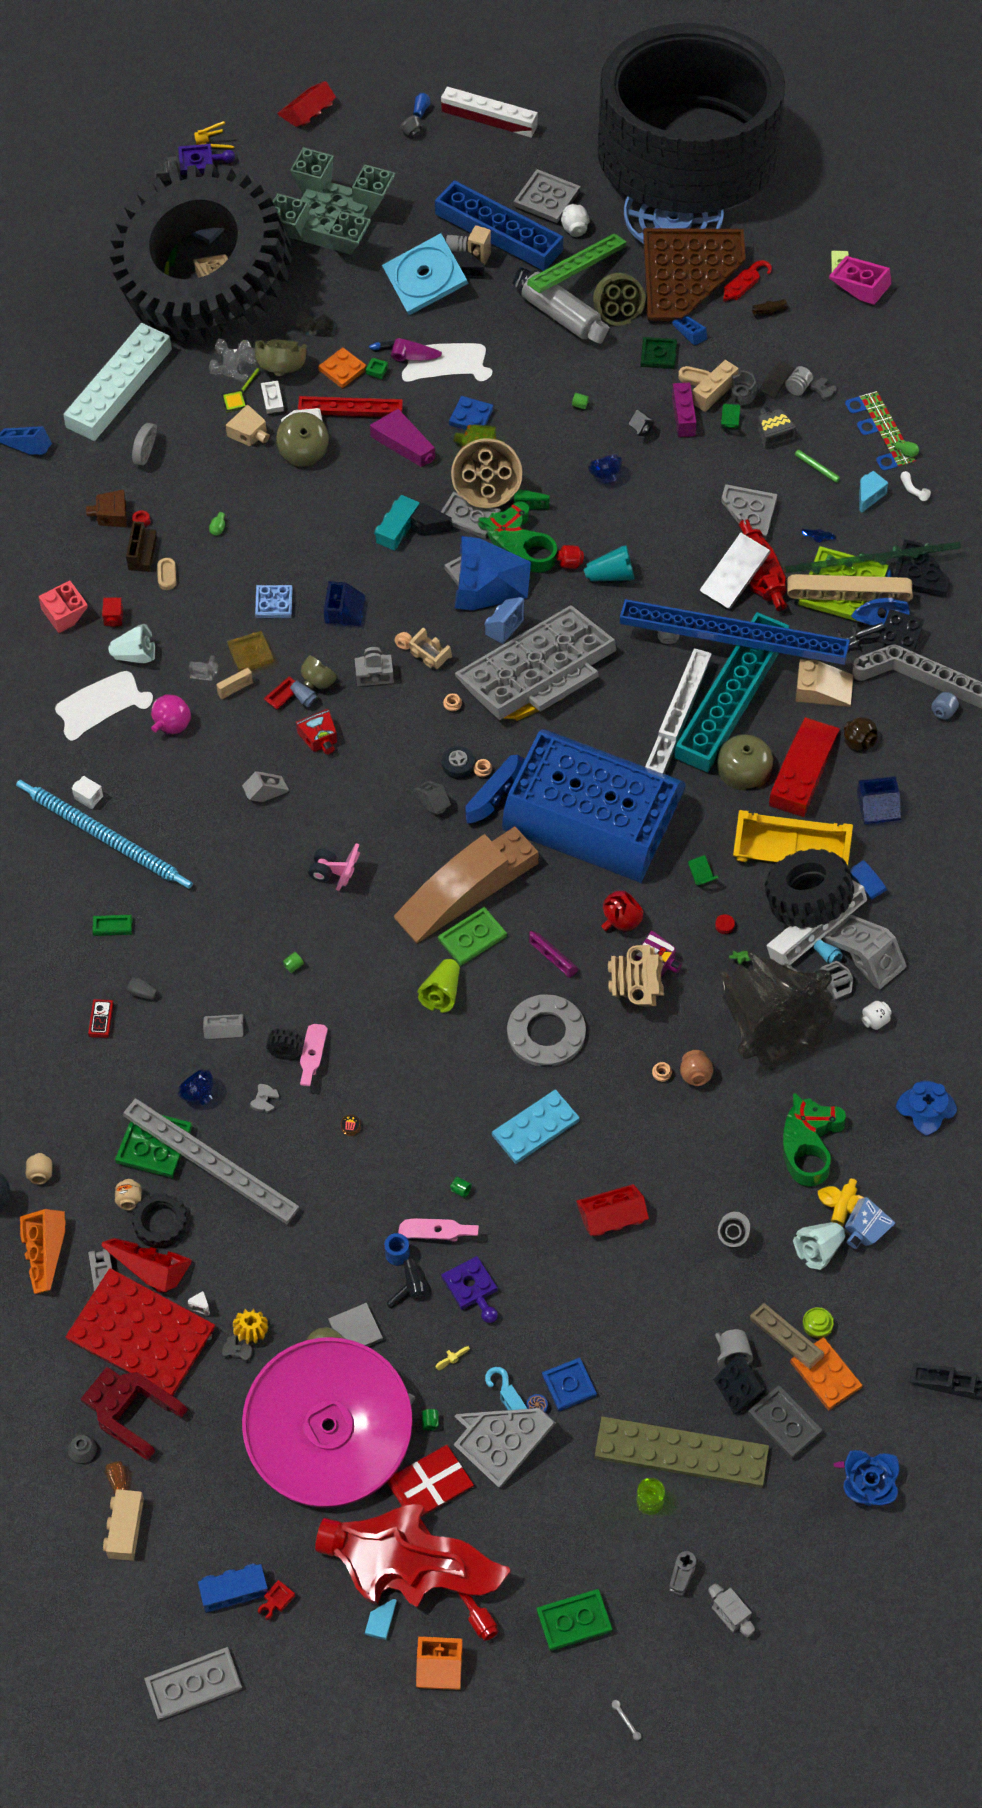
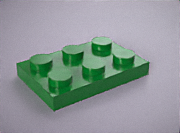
M599 1589L536 1608L549 1651L612 1632Z

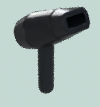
M413 1259L404 1261L406 1284L387 1301L389 1308L394 1307L408 1293L412 1299H420L427 1294L425 1281Z

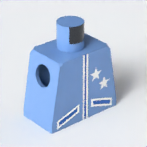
M869 1198L859 1199L845 1225V1228L852 1234L847 1240V1244L854 1249H857L861 1243L865 1246L871 1245L885 1234L895 1222Z

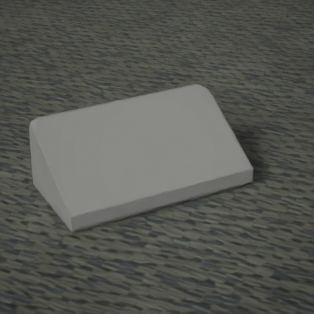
M243 1015L205 1016L203 1022L204 1038L243 1037Z

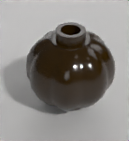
M858 717L853 719L852 722L848 721L844 726L845 743L852 750L864 751L876 744L878 739L877 727L871 719Z

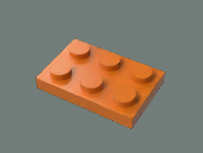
M823 1337L814 1345L824 1352V1357L811 1369L807 1368L795 1357L790 1360V1363L829 1411L862 1388V1384Z

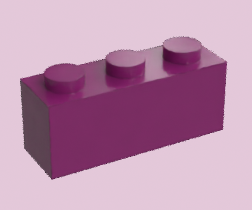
M690 382L673 383L672 401L678 437L695 436L696 417Z

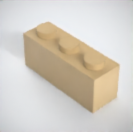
M724 360L693 389V404L706 412L732 387V376L738 375L739 368Z
M116 1489L115 1497H111L110 1509L113 1510L112 1517H108L107 1520L109 1535L108 1538L104 1539L103 1551H106L109 1559L134 1561L144 1501L142 1492Z

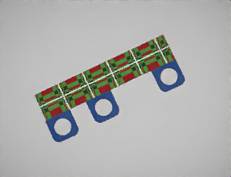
M877 391L845 401L851 413L863 410L869 412L871 418L857 423L859 430L864 435L879 431L891 453L876 458L882 470H888L916 461L914 457L903 455L901 453L902 450L895 448L896 442L904 443L905 440ZM858 401L861 407L859 409H852L850 403ZM866 422L871 423L873 429L865 431L862 429V424ZM883 458H890L892 464L884 466L881 464V460Z

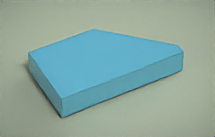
M392 1599L370 1612L365 1635L383 1640L387 1639L397 1603L396 1599Z

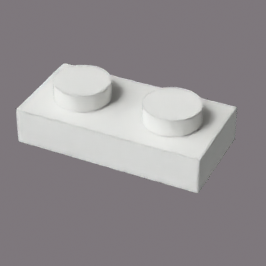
M278 381L261 383L267 414L284 411Z

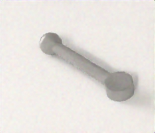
M614 1700L612 1708L618 1711L633 1733V1739L636 1741L640 1740L641 1734L636 1732L620 1708V1702Z

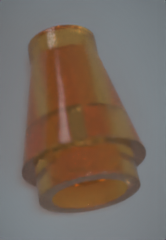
M121 1461L107 1464L105 1466L106 1471L104 1472L114 1495L116 1489L126 1490L125 1466L122 1465Z

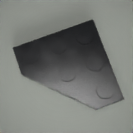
M904 539L894 577L911 579L913 590L945 597L950 578L940 570L939 564L932 556H929L922 543Z

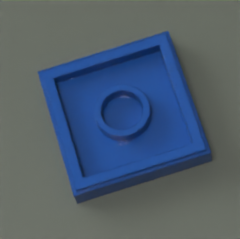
M581 1358L542 1372L544 1382L558 1411L597 1396Z

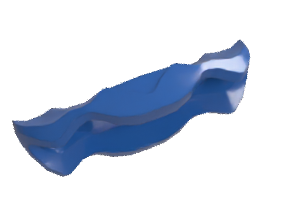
M893 598L874 599L857 608L851 617L869 625H876L881 622L884 625L890 609L909 615V604L906 601ZM879 608L885 610L886 616L884 618L878 616Z

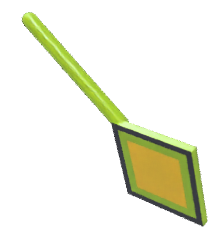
M259 368L254 371L241 390L221 394L226 413L241 410L247 405L243 392L260 370Z

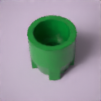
M456 1176L450 1187L452 1192L465 1198L469 1194L472 1184Z
M426 1409L422 1411L423 1430L435 1431V1429L439 1428L438 1410Z

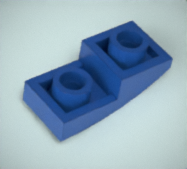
M864 860L850 868L851 877L858 884L864 886L865 893L871 900L887 890L877 874Z

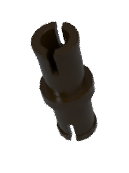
M786 299L773 302L769 300L763 304L752 305V309H755L752 310L754 316L787 310V306H784L787 305Z

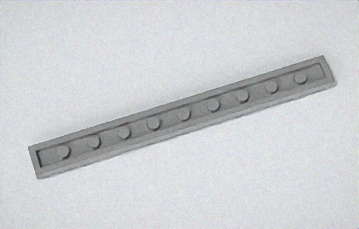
M136 1098L124 1111L123 1116L285 1224H288L299 1210L298 1205Z

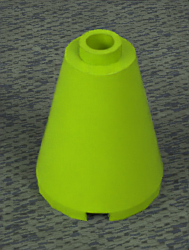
M443 960L419 987L417 992L419 994L418 1000L429 1010L433 1011L435 1008L444 1013L453 1008L460 967L455 960Z

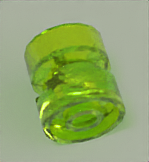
M646 1478L638 1485L636 1504L641 1512L652 1515L662 1509L665 1497L663 1484L654 1478Z

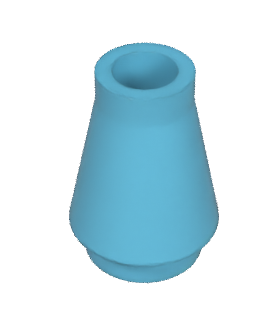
M818 940L814 945V949L827 964L835 961L840 962L843 954L839 948L822 940Z

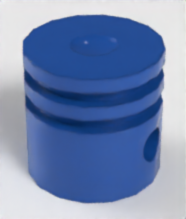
M399 1233L389 1235L384 1244L386 1259L392 1265H403L404 1261L409 1259L410 1256L408 1239Z

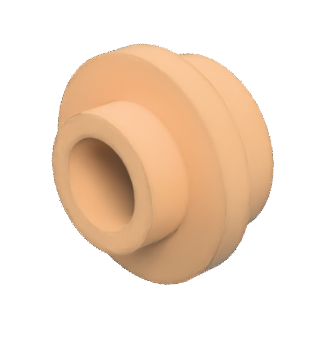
M401 632L396 635L395 643L399 648L407 650L410 648L409 641L412 637L406 632Z
M448 694L443 701V705L448 711H457L462 706V700L457 694Z
M480 759L475 763L474 773L477 776L487 777L491 774L492 765L488 760Z
M659 1062L653 1067L652 1075L658 1081H667L672 1075V1069L667 1063Z

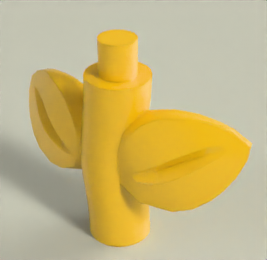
M849 1179L848 1184L843 1186L842 1191L833 1186L818 1190V1197L822 1204L834 1207L831 1222L838 1223L842 1227L845 1225L848 1212L851 1214L857 1201L864 1198L856 1195L857 1181L855 1179Z

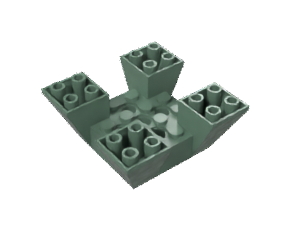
M303 147L290 170L303 193L301 200L278 193L273 200L286 228L289 238L351 255L360 243L371 222L370 218L384 198L395 177V173L364 164L352 188L331 182L333 155Z

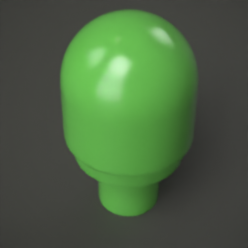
M896 442L895 448L902 450L901 453L903 455L915 457L919 453V446L913 442Z
M219 512L218 516L214 517L210 523L209 531L214 536L220 535L225 527V514L223 512Z

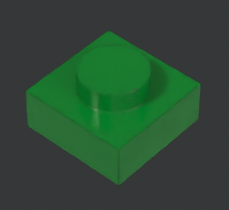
M372 358L366 368V375L382 379L388 368V362Z

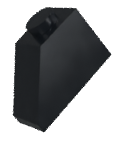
M452 251L466 278H485V265L469 252Z
M422 503L411 516V528L424 535L448 532L452 530V517Z

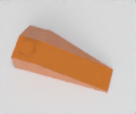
M43 1209L20 1217V1237L22 1243L26 1244L27 1252L25 1253V1258L30 1261L31 1268L29 1274L34 1294L50 1291L65 1234V1211Z

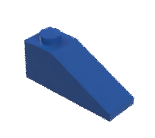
M43 426L5 428L0 432L1 444L27 454L42 455L47 452V449L52 444Z

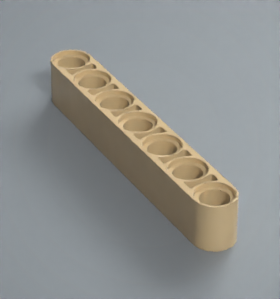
M795 574L787 579V594L793 599L871 601L879 598H893L908 602L913 598L912 580L909 578Z

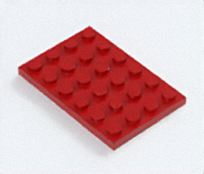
M109 1268L65 1338L127 1373L138 1372L174 1396L216 1326Z

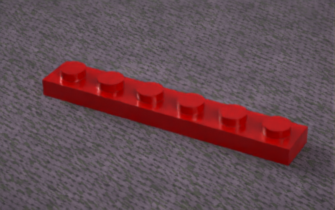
M299 396L298 410L318 408L321 411V415L384 417L397 409L402 412L403 399Z

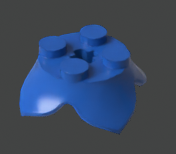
M931 1081L915 1083L911 1089L900 1096L896 1104V1109L904 1116H911L916 1129L925 1136L937 1131L944 1118L950 1119L957 1112L956 1104L953 1098L945 1091V1087L942 1084Z
M861 1450L850 1451L845 1461L846 1480L843 1485L847 1497L857 1503L868 1506L872 1504L886 1505L894 1502L898 1494V1488L895 1485L899 1475L897 1456L883 1453L870 1457ZM866 1478L869 1480L874 1479V1484L868 1483Z

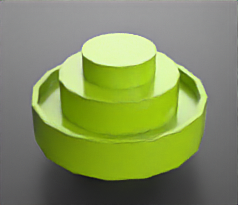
M823 1308L808 1310L803 1318L804 1331L813 1338L828 1336L833 1328L832 1315Z

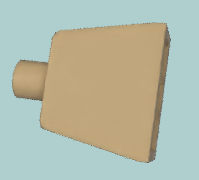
M246 405L226 424L227 436L245 445L252 446L258 440L262 443H266L269 440L270 435L266 433L265 420L249 405Z

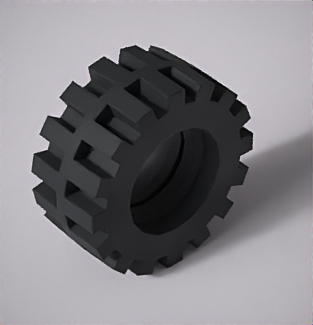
M277 1028L269 1034L266 1045L267 1052L271 1053L272 1056H276V1058H282V1060L297 1059L302 1051L303 1038L300 1034H296L297 1032H291L290 1029L284 1030V1028H281L279 1030Z

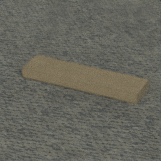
M765 1303L750 1315V1320L807 1368L811 1369L824 1357L822 1350Z

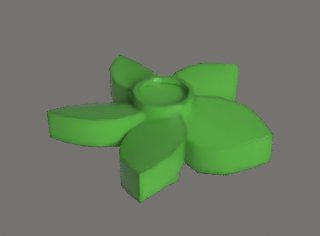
M733 950V955H729V958L737 959L738 964H742V961L752 960L753 956L748 954V951L736 952Z

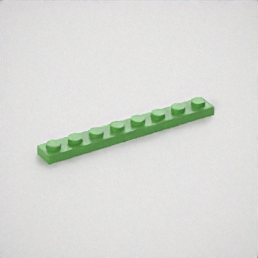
M614 233L529 278L527 285L536 292L541 293L625 248L627 242Z

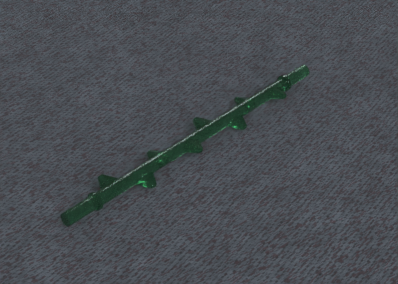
M960 542L940 543L938 545L925 543L924 547L903 550L897 545H893L892 551L868 555L861 552L859 556L839 559L829 554L825 561L803 562L797 565L784 566V572L792 573L811 570L818 575L821 568L841 565L852 567L853 564L877 561L881 565H885L887 559L905 556L918 558L919 554L940 551L942 553L947 550L961 549Z

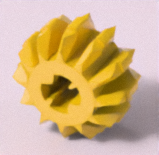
M254 1308L251 1312L245 1309L243 1314L238 1313L233 1321L234 1335L238 1336L239 1342L246 1340L247 1345L250 1341L256 1344L258 1339L263 1340L268 1332L266 1317H263L262 1311L255 1313Z

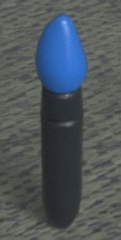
M395 341L376 342L369 345V348L372 350L393 348Z

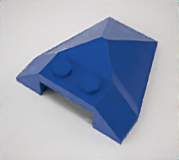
M461 536V564L459 585L455 596V609L476 610L503 604L507 599L528 598L530 561L483 539Z

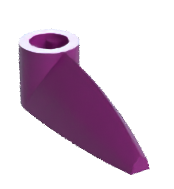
M401 338L395 339L391 352V357L396 361H405V359L430 360L442 355V352Z

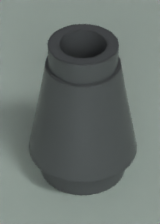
M132 977L127 987V992H130V995L153 1000L157 989L139 977L137 979Z

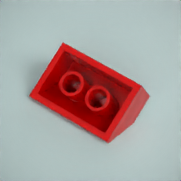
M324 81L308 88L277 114L295 127L299 125L305 126L311 122V117L315 118L322 113L321 109L331 106L336 96L328 83Z
M634 1184L576 1201L583 1223L590 1236H600L609 1230H621L626 1225H638L643 1220L649 1219L644 1196Z

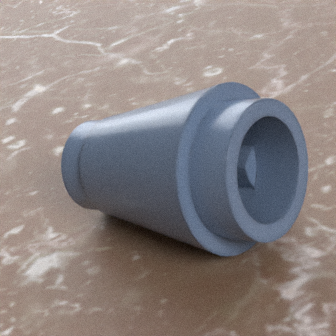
M298 680L290 687L300 703L306 707H309L317 698L313 690Z

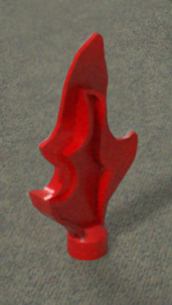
M421 1504L404 1505L378 1517L363 1521L342 1523L323 1518L318 1529L315 1544L316 1552L340 1558L347 1566L356 1589L368 1602L378 1606L382 1592L388 1588L401 1591L407 1601L417 1608L424 1594L432 1588H446L467 1595L483 1596L497 1590L510 1573L509 1567L491 1561L469 1543L449 1537L426 1535L419 1528L420 1515L424 1510Z

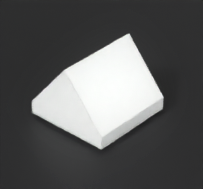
M203 1291L188 1300L190 1311L205 1316L210 1315L209 1306Z

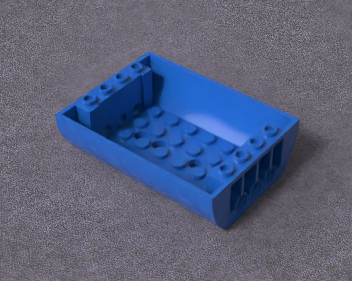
M542 729L538 732L508 793L502 828L508 831L516 827L528 840L642 883L685 791L686 785L684 781ZM560 774L563 776V779L555 781L553 777ZM573 781L581 783L578 788H573L570 784ZM608 794H613L616 798L613 801H608L605 797ZM631 801L633 806L626 808L623 806V803Z

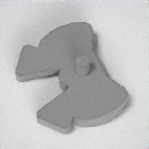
M259 1084L256 1099L250 1103L251 1108L258 1112L266 1111L267 1113L274 1110V1106L267 1101L268 1097L279 1099L277 1090H273L268 1085Z

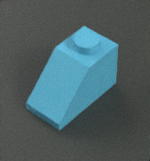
M874 471L868 475L865 474L860 480L859 511L864 512L887 494L888 482Z

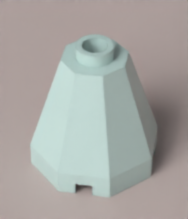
M146 624L138 625L111 641L109 653L115 660L137 663L151 662V660L155 659V644L150 642L149 639L152 637V633Z
M833 1222L803 1227L797 1231V1236L794 1237L793 1243L798 1257L801 1260L805 1258L808 1261L805 1264L809 1268L821 1270L829 1263L844 1241L845 1231L841 1225Z

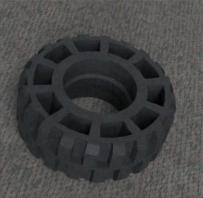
M825 849L800 850L792 855L785 856L783 860H779L775 864L774 868H771L765 881V892L771 912L778 920L792 927L814 928L818 925L828 924L829 921L837 919L842 912L844 913L848 909L854 897V884L846 861L836 853L828 852ZM817 886L809 890H803L808 887Z

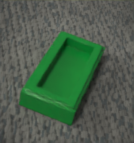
M132 915L93 916V936L132 935Z

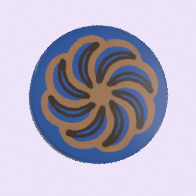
M534 1394L528 1398L527 1409L540 1408L546 1413L548 1403L544 1396Z

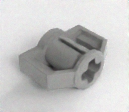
M835 961L820 968L825 985L831 992L834 1000L849 995L852 992L853 977L847 967ZM837 967L842 969V971L832 975L828 973V971ZM849 983V988L839 992L836 991V987Z

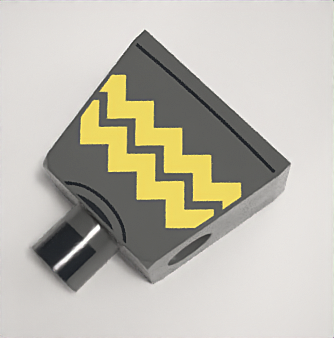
M764 407L760 410L761 415L758 417L757 427L764 448L795 439L796 426L782 410L778 409L771 412L769 407Z

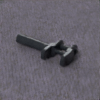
M883 622L856 632L855 626H852L853 636L846 638L849 640L854 638V641L849 643V647L854 645L858 647V643H860L859 638L885 629ZM838 631L837 633L839 638L844 639V637L841 636L840 631Z

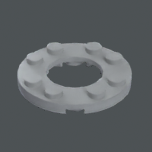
M537 995L524 1000L512 1011L508 1020L507 1035L512 1050L519 1058L531 1065L539 1067L540 1065H552V1067L562 1065L579 1053L585 1041L586 1026L581 1012L573 1003L556 995ZM540 1014L557 1016L565 1024V1036L555 1045H538L531 1040L527 1032L528 1024L532 1018Z

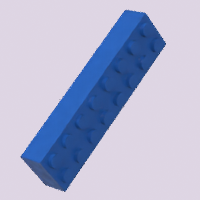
M455 180L435 200V215L470 233L475 225L490 229L491 244L543 271L563 251L564 236Z

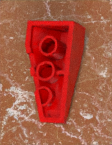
M117 1238L104 1241L101 1245L142 1281L159 1292H167L177 1287L192 1262V1259L169 1251L167 1255L157 1253V1248H138L137 1243Z

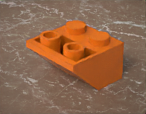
M418 1637L416 1688L460 1690L462 1639Z

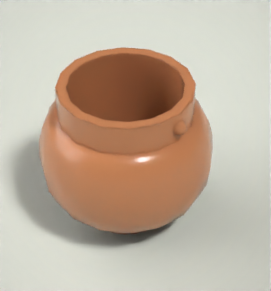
M692 1050L684 1054L680 1073L686 1083L702 1086L712 1078L714 1067L705 1052Z

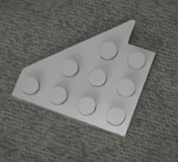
M540 1408L456 1414L454 1417L467 1429L454 1443V1446L501 1488L556 1422Z

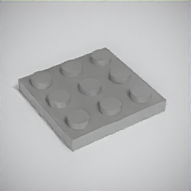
M537 169L513 201V206L558 223L562 217L563 210L566 206L571 205L579 194L581 186Z

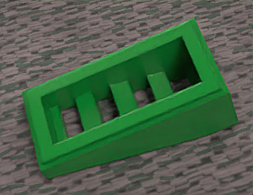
M518 489L514 494V503L525 502L529 505V510L549 509L550 495Z

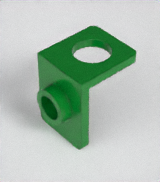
M723 404L721 427L738 429L740 405Z
M705 855L688 861L696 885L719 878L718 875H712Z

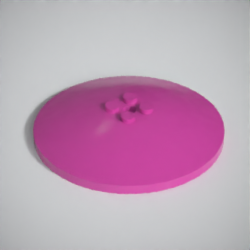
M333 1337L316 1338L297 1343L285 1349L262 1368L252 1383L245 1400L242 1432L245 1447L253 1466L273 1490L303 1505L323 1508L339 1507L370 1496L386 1484L394 1475L409 1447L412 1434V1410L402 1379L393 1366L379 1353L361 1343L348 1339ZM327 1420L335 1423L334 1428L330 1431L323 1429V1423Z

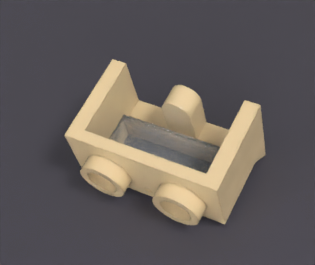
M422 628L409 641L410 653L415 658H422L425 665L429 668L434 667L438 669L448 658H452L450 646L447 645L443 649L436 637L433 640L427 637L425 628Z

